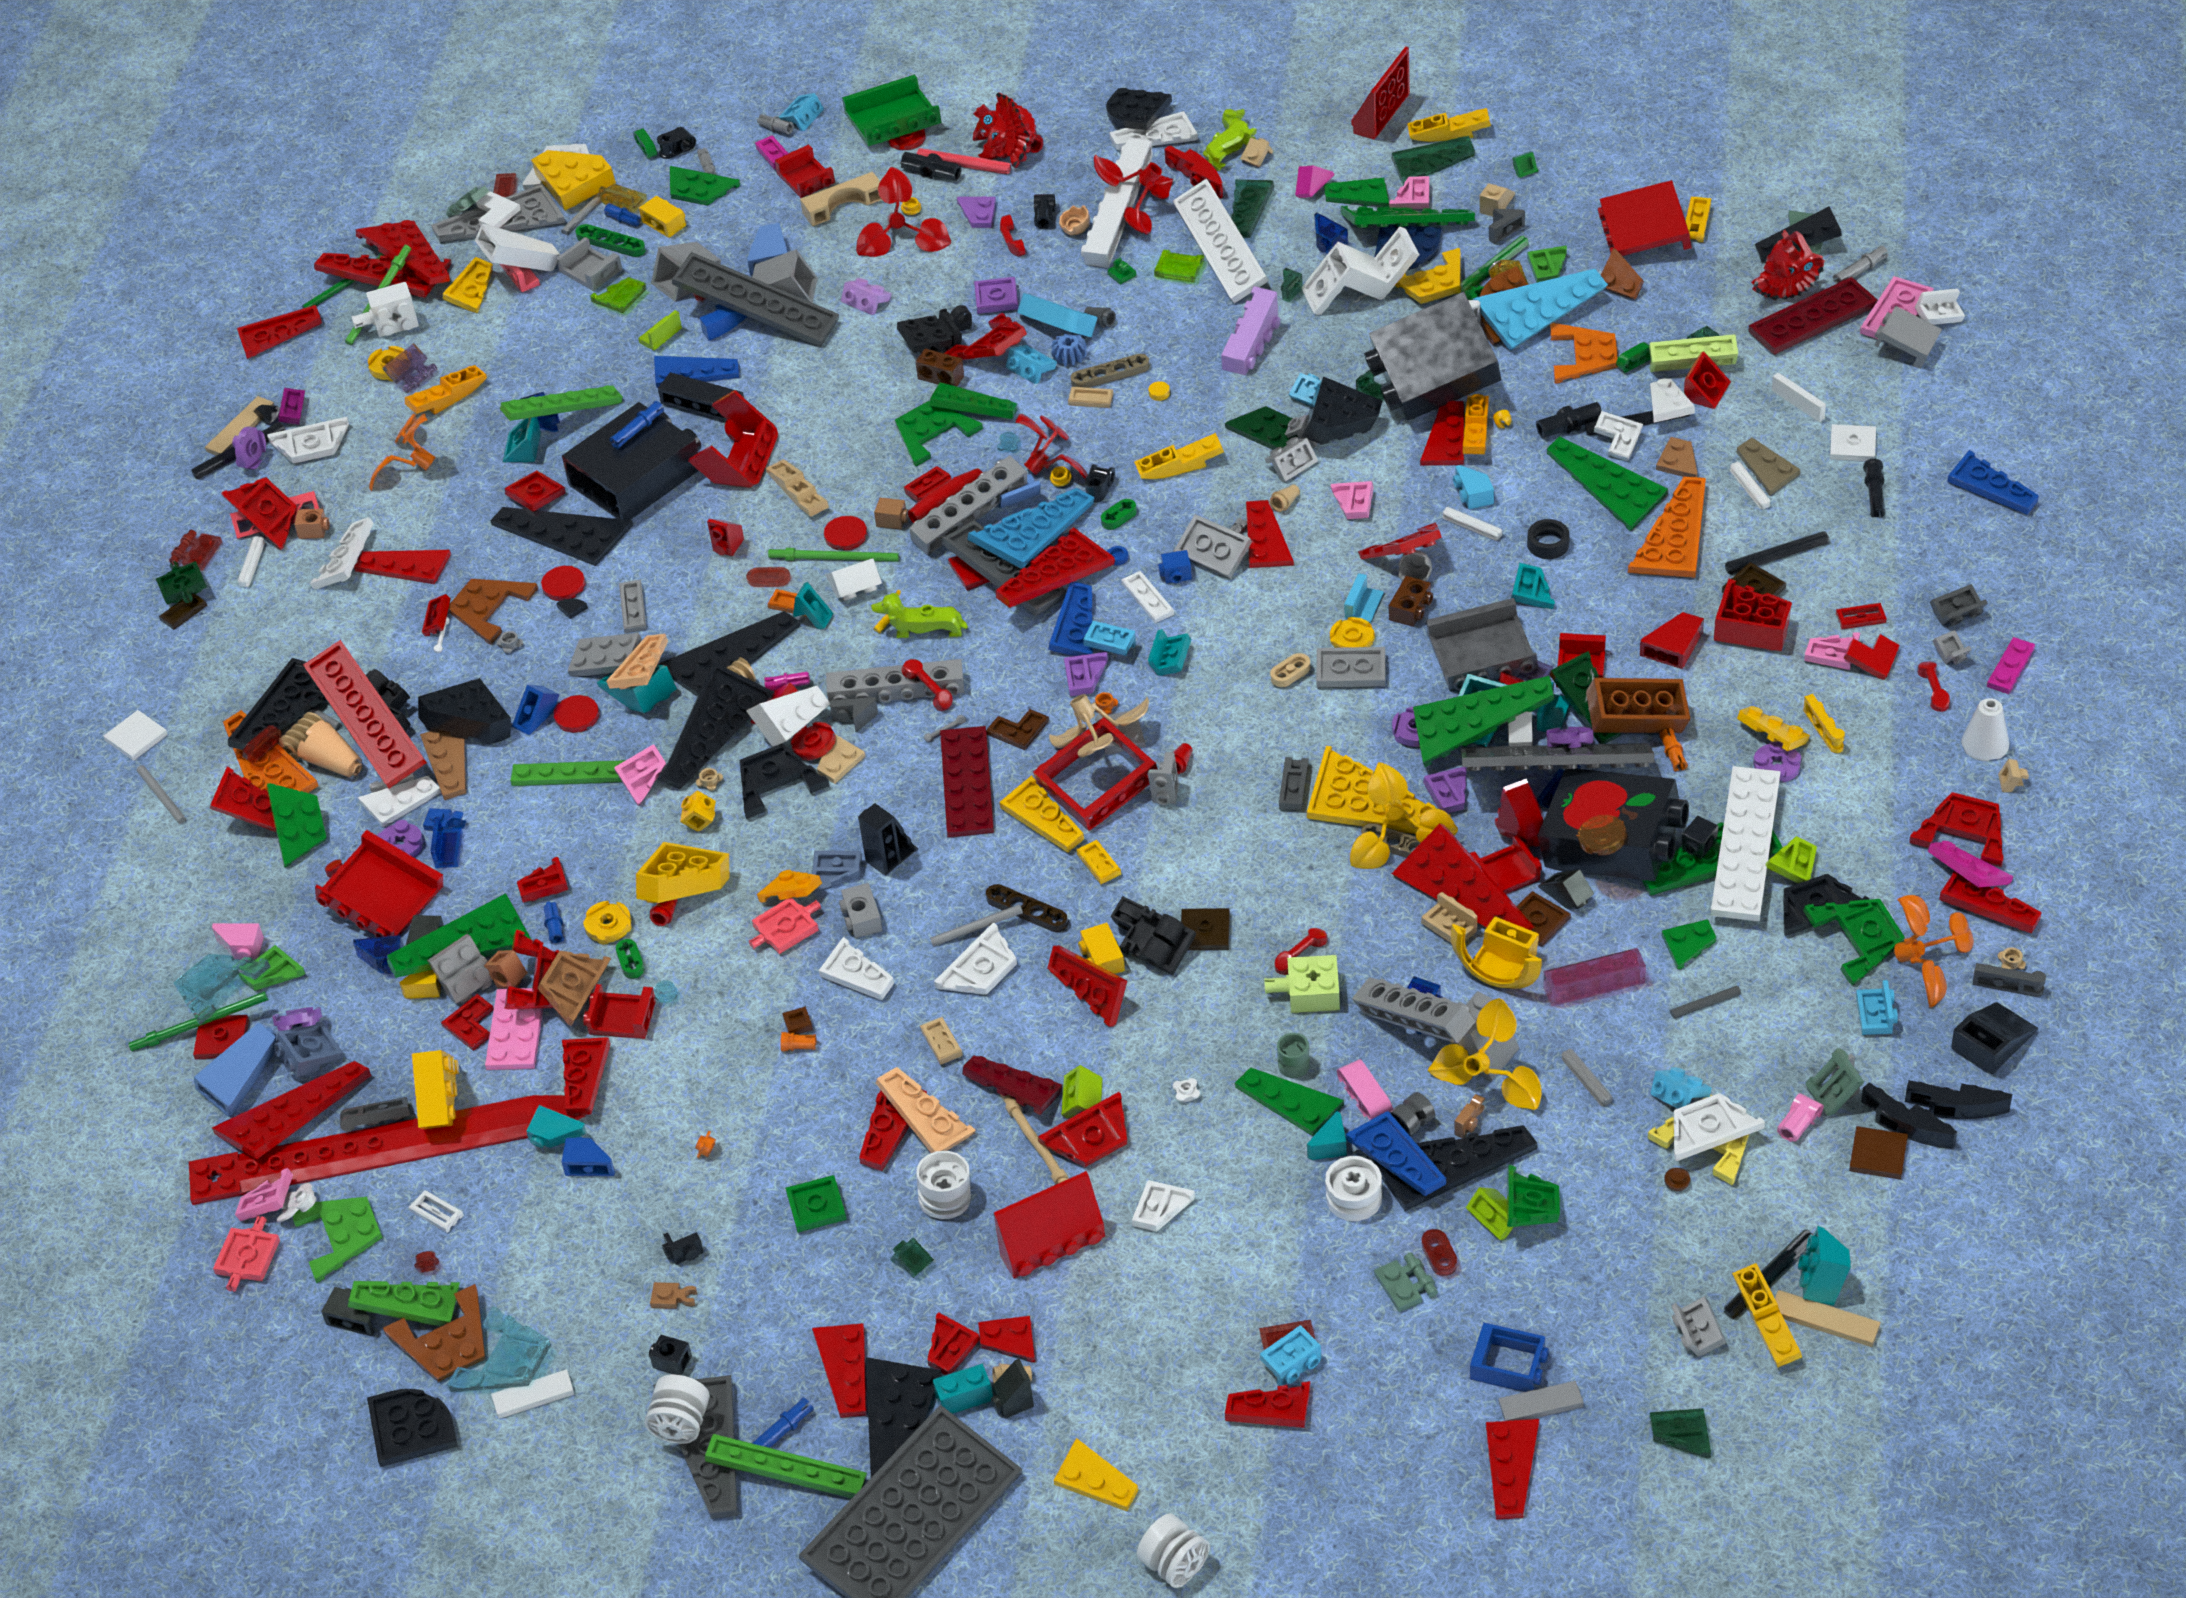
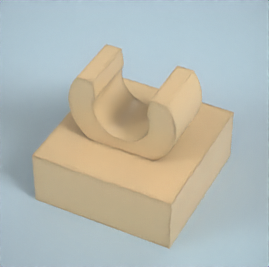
M2008 759L1998 773L2002 792H2012L2016 786H2023L2022 778H2029L2028 771L2023 768L2019 769L2017 760Z

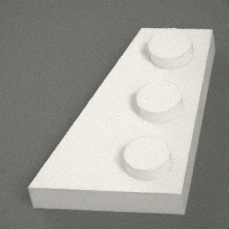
M1663 378L1657 382L1650 383L1654 423L1695 413L1694 404L1671 378Z
M424 776L358 797V800L384 828L439 795L441 790L429 776Z

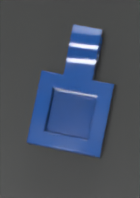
M429 808L423 828L424 830L447 832L448 827L464 829L466 820H462L464 813L461 811H454L452 813L451 809Z

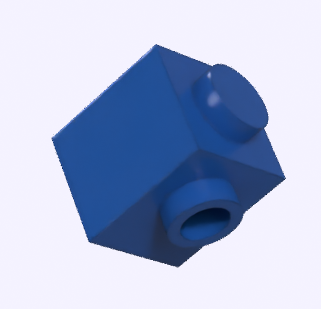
M1187 550L1161 554V563L1158 564V571L1160 577L1164 576L1166 584L1192 580L1191 564Z

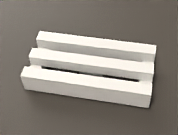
M426 1190L409 1206L410 1212L446 1233L451 1230L450 1227L452 1225H456L458 1219L464 1216L462 1211ZM427 1199L433 1204L451 1213L452 1216H447L446 1214L440 1212L439 1209L435 1208L434 1206H430L423 1201ZM418 1206L424 1208L425 1210L429 1211L430 1213H432V1214L436 1215L437 1217L441 1218L442 1220L446 1221V1223L443 1222V1221H441L440 1219L436 1218L435 1216L429 1214L428 1212L422 1210V1209L419 1208Z

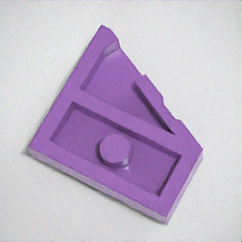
M957 197V204L962 208L963 214L968 219L971 228H992L996 197Z
M1107 652L1064 658L1070 696L1093 693L1108 662Z
M1466 767L1424 776L1423 783L1439 809L1447 813L1464 810Z

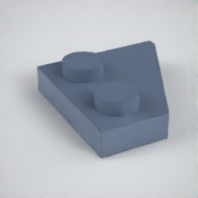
M814 851L812 874L819 875L822 884L812 893L823 891L859 877L862 862L861 851Z

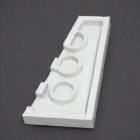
M1184 111L1158 118L1148 130L1123 128L1109 132L1110 140L1116 150H1121L1128 138L1150 140L1152 146L1198 140V134Z
M369 517L350 525L339 541L341 545L329 555L331 561L327 565H322L319 570L321 574L319 578H314L311 581L310 585L313 589H319L339 581H346L351 576L352 569L358 561V556L363 550L364 543L370 535V530L374 524Z

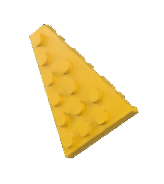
M1326 746L1307 809V819L1362 827L1371 823L1382 826L1383 816L1385 815L1383 807L1373 802L1367 793V785L1374 771L1359 762H1354L1347 755L1343 757L1332 750L1331 746ZM1407 791L1406 796L1400 800L1403 809L1407 810V813L1419 823L1420 817L1425 811L1435 808L1429 802L1425 804L1416 799L1415 794ZM1405 816L1398 820L1389 819L1387 822V828L1403 833L1416 834L1419 828L1414 826Z

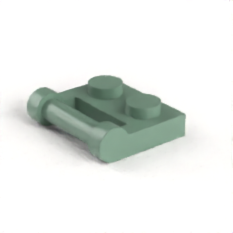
M1837 1048L1832 1053V1058L1824 1067L1805 1083L1816 1101L1824 1105L1823 1111L1828 1116L1834 1115L1864 1083L1861 1076L1848 1060V1054L1841 1048ZM1839 1066L1840 1068L1822 1087V1083Z

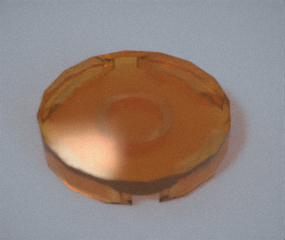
M1611 815L1592 817L1585 821L1578 830L1580 846L1589 854H1592V852L1598 853V855L1614 853L1624 845V840L1627 838V831L1623 821Z

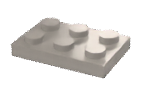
M1195 514L1173 552L1187 550L1191 562L1231 579L1252 540Z
M630 633L579 639L568 668L569 675L579 677L614 673L642 640L640 634Z
M1385 647L1317 648V687L1385 686Z

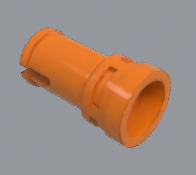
M781 1032V1051H794V1049L816 1050V1034L797 1035Z

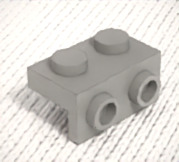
M1705 1296L1683 1308H1680L1677 1303L1671 1305L1675 1313L1672 1315L1673 1322L1683 1332L1681 1341L1687 1351L1692 1350L1697 1356H1702L1727 1343L1711 1305Z

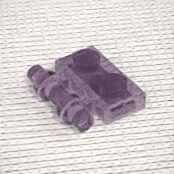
M413 343L387 363L383 370L396 384L403 380L406 384L402 386V389L408 393L412 389L416 390L425 379H430L438 368L434 363L428 367L425 366L424 363L428 359L427 356ZM417 370L419 372L417 376L413 377L410 375L413 371Z

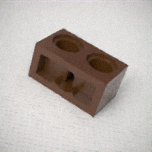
M924 349L915 361L919 380L937 385L941 382L957 387L964 378L962 358Z
M1405 576L1388 605L1389 620L1414 627L1418 620L1421 621L1426 605L1430 606L1433 600L1431 583Z

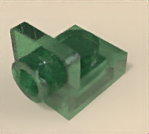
M1285 268L1283 270L1284 282L1281 285L1282 300L1290 302L1302 290L1303 280L1301 273Z
M1370 370L1356 379V390L1384 400L1380 390L1383 386L1374 381Z
M914 1237L907 1243L902 1240L893 1248L895 1254L890 1259L893 1263L898 1261L913 1279L934 1260Z

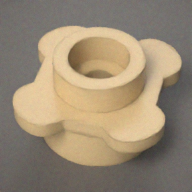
M705 768L699 773L696 785L713 791L716 789L718 782L723 780V775L717 774V771L713 768Z
M2010 947L1998 953V959L2002 962L2001 968L2019 970L2025 968L2026 963L2022 961L2023 954L2019 949Z

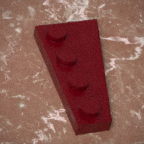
M973 1055L963 1065L962 1075L985 1087H996L997 1093L1004 1097L1008 1094L1015 1097L1016 1103L1023 1107L1027 1104L1034 1107V1112L1039 1115L1062 1092L1063 1084L1054 1082L1049 1078L1033 1075L1028 1071L1009 1067L1004 1063L988 1060L983 1056Z

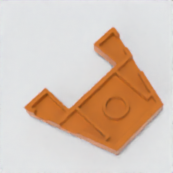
M1558 323L1550 324L1551 341H1574L1576 365H1554L1555 383H1561L1569 378H1580V375L1588 373L1594 374L1617 368L1616 361L1618 357L1614 333Z

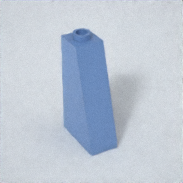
M258 1022L194 1076L195 1089L225 1115L231 1117L275 1053L274 1044L277 1038L275 1032L269 1027L265 1028Z

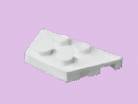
M347 417L271 433L267 434L269 443L294 464L335 455L349 426Z
M992 923L934 981L935 988L987 995L1017 965L1014 953L1008 948V943L1000 935L995 923Z
M1721 1093L1674 1110V1159L1679 1161L1764 1129L1765 1121L1760 1117L1758 1119L1753 1118L1746 1113L1744 1107L1732 1103L1729 1098Z

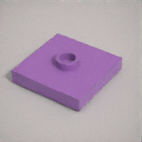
M1015 277L974 281L977 314L1018 309Z

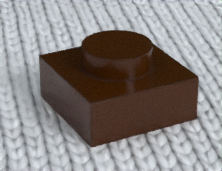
M806 1006L782 1013L787 1031L790 1034L798 1035L813 1030Z

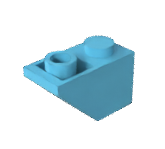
M1461 465L1455 466L1456 475L1453 476V484L1455 488L1460 489V500L1462 503H1466L1468 509L1494 504V488L1487 474Z

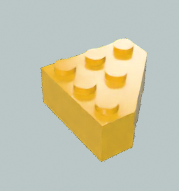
M547 150L531 159L536 176L564 210L580 204L616 183L612 168L602 155Z
M663 842L636 873V899L645 900L648 903H660L719 890L730 878L729 853Z
M442 1050L412 1053L418 1128L429 1129L452 1126L453 1120L456 1117L454 1100L457 1097L456 1074H459L458 1060H454V1056Z

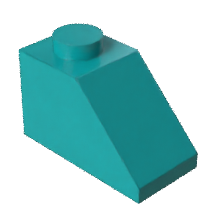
M539 1105L526 1132L528 1140L534 1146L552 1148L565 1143L566 1138L584 1136L586 1129L585 1123Z

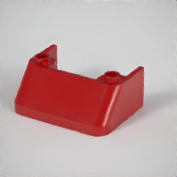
M734 390L712 404V407L727 419L725 432L734 441L728 458L711 445L689 458L688 462L715 484L751 488L760 482L778 438V431L770 420Z

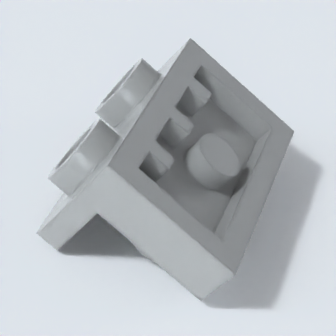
M1294 437L1286 442L1287 445L1285 447H1278L1272 450L1270 456L1264 459L1266 463L1273 464L1282 482H1286L1318 462L1307 438L1298 439V437Z
M1165 752L1164 762H1160L1159 770L1148 771L1152 802L1161 805L1168 803L1176 804L1179 787L1174 752Z

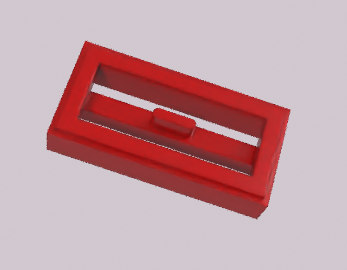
M447 594L429 601L422 628L424 636H430V633L436 634L437 630H444L451 600Z
M1881 603L1836 609L1835 613L1841 630L1883 624L1887 620ZM1878 611L1876 613L1866 614V612ZM1857 614L1855 616L1844 617L1845 615Z

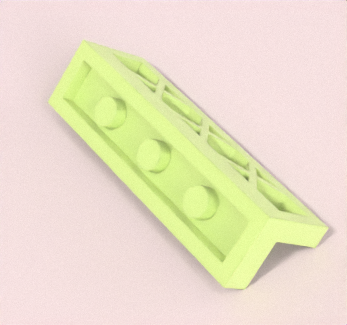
M1735 334L1651 342L1649 344L1651 357L1650 372L1692 368L1703 351L1717 366L1736 364L1738 357Z

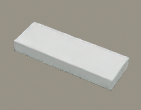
M1776 373L1773 376L1772 391L1816 421L1821 422L1825 419L1826 404L1780 373Z
M1141 571L1121 579L1122 585L1154 623L1174 615L1173 608Z
M566 1369L492 1393L491 1395L498 1418L500 1419L574 1395V1391Z

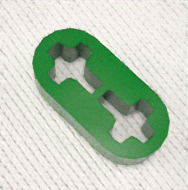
M644 128L633 131L635 142L647 159L656 156L657 150L654 142Z
M1642 342L1623 352L1618 357L1616 366L1627 373L1651 360L1649 345L1646 342Z
M1122 499L1101 514L1102 527L1107 530H1114L1133 518L1137 513L1136 502L1132 499Z
M632 939L619 941L615 948L624 976L630 979L640 977L644 972V965L637 944ZM625 948H628L630 950L629 955H626L624 951ZM633 962L636 969L631 970L629 963Z

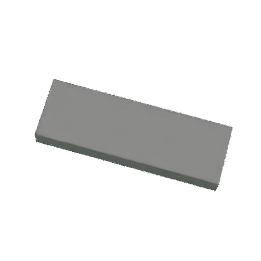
M641 580L619 583L624 632L630 633L647 630Z
M1576 1381L1498 1398V1404L1504 1421L1534 1419L1582 1408L1584 1404Z

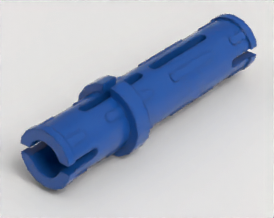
M654 401L644 411H639L637 417L609 438V441L612 442L611 445L619 449L645 426H650L652 420L664 412V408L659 409L662 407V404Z
M802 1397L788 1412L784 1411L781 1413L780 1419L753 1441L752 1444L768 1448L772 1447L787 1432L795 1430L798 1427L797 1424L810 1412L814 1411L813 1406L810 1404L801 1410L809 1403L806 1398Z

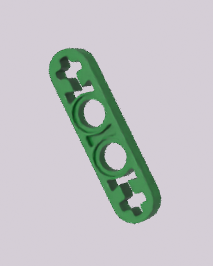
M582 224L575 230L578 241L586 237L589 239L590 245L632 257L642 256L646 252L644 241L638 238L589 224ZM601 237H606V239L597 240V239H599V238H601ZM618 242H623V244L615 245Z

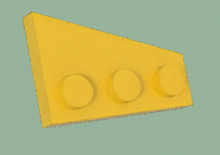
M475 257L445 290L443 300L468 311L478 313L493 272V264Z
M1750 706L1740 710L1737 719L1755 731L1768 733L1767 739L1772 742H1782V748L1786 751L1805 745L1809 740L1810 735L1803 732L1801 727L1785 724L1780 717L1768 716L1762 713L1763 710L1758 707Z
M1077 1438L1054 1478V1485L1124 1511H1128L1138 1492L1137 1484Z

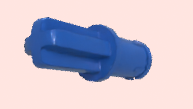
M608 203L604 208V214L617 219L619 223L623 221L637 227L641 222V217L628 212V209L625 207L620 208Z
M548 901L543 908L546 918L544 925L548 929L549 941L551 944L563 942V920L559 916L557 903Z

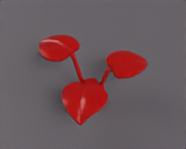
M1095 155V170L1098 176L1109 185L1118 186L1119 181L1125 182L1139 175V182L1146 187L1135 209L1132 207L1125 209L1124 218L1132 228L1148 235L1152 229V222L1147 213L1139 211V207L1148 190L1155 197L1166 199L1169 196L1173 179L1162 176L1161 168L1153 162H1150L1144 170L1139 168L1137 172L1127 177H1122L1123 173L1117 164Z
M890 167L879 183L878 194L885 203L896 204L894 212L889 214L887 218L888 225L884 230L877 222L870 223L862 229L856 243L857 254L869 257L885 255L891 247V238L886 234L891 227L900 229L905 226L919 232L915 237V243L924 251L936 252L951 244L950 236L946 226L939 219H925L921 223L920 229L905 222V217L898 212L899 202L910 200L912 185L902 171Z
M1019 414L1015 423L1023 424L1039 434V439L1033 452L1024 463L1032 473L1038 475L1044 467L1048 469L1051 464L1058 460H1063L1073 466L1084 479L1087 478V471L1069 456L1060 454L1054 459L1047 461L1049 456L1045 453V450L1055 436L1058 434L1064 440L1069 439V436L1062 428L1055 425L1049 418L1041 415V421L1053 430V434L1043 448L1039 449L1043 438L1047 440L1048 436L1030 417L1025 414Z

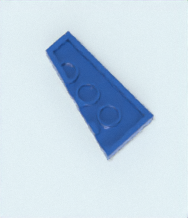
M1971 450L1964 455L1949 473L1947 482L2026 515L2038 502V494L2018 481H2011L2003 471L1997 472L1990 467L1991 463L1985 459L1979 460Z

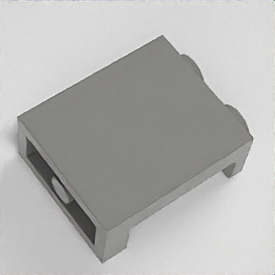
M586 237L557 258L559 270L562 274L592 291L622 270L618 254L612 253L608 257L591 248L589 239Z
M1895 306L1892 314L1887 312L1882 324L1885 326H1879L1874 336L1878 338L1874 346L1879 347L1883 340L1917 357L1913 366L1921 369L1942 329Z

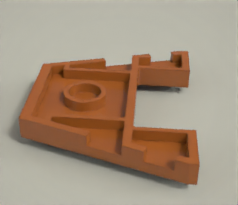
M470 579L449 604L448 612L461 623L471 628L476 635L481 636L485 642L492 645L502 633L501 627L486 622L508 595L528 601L538 590V586L536 583Z
M475 1284L454 1294L464 1316L415 1339L405 1318L383 1328L385 1335L392 1339L403 1352L409 1354L437 1382L486 1359L478 1290Z

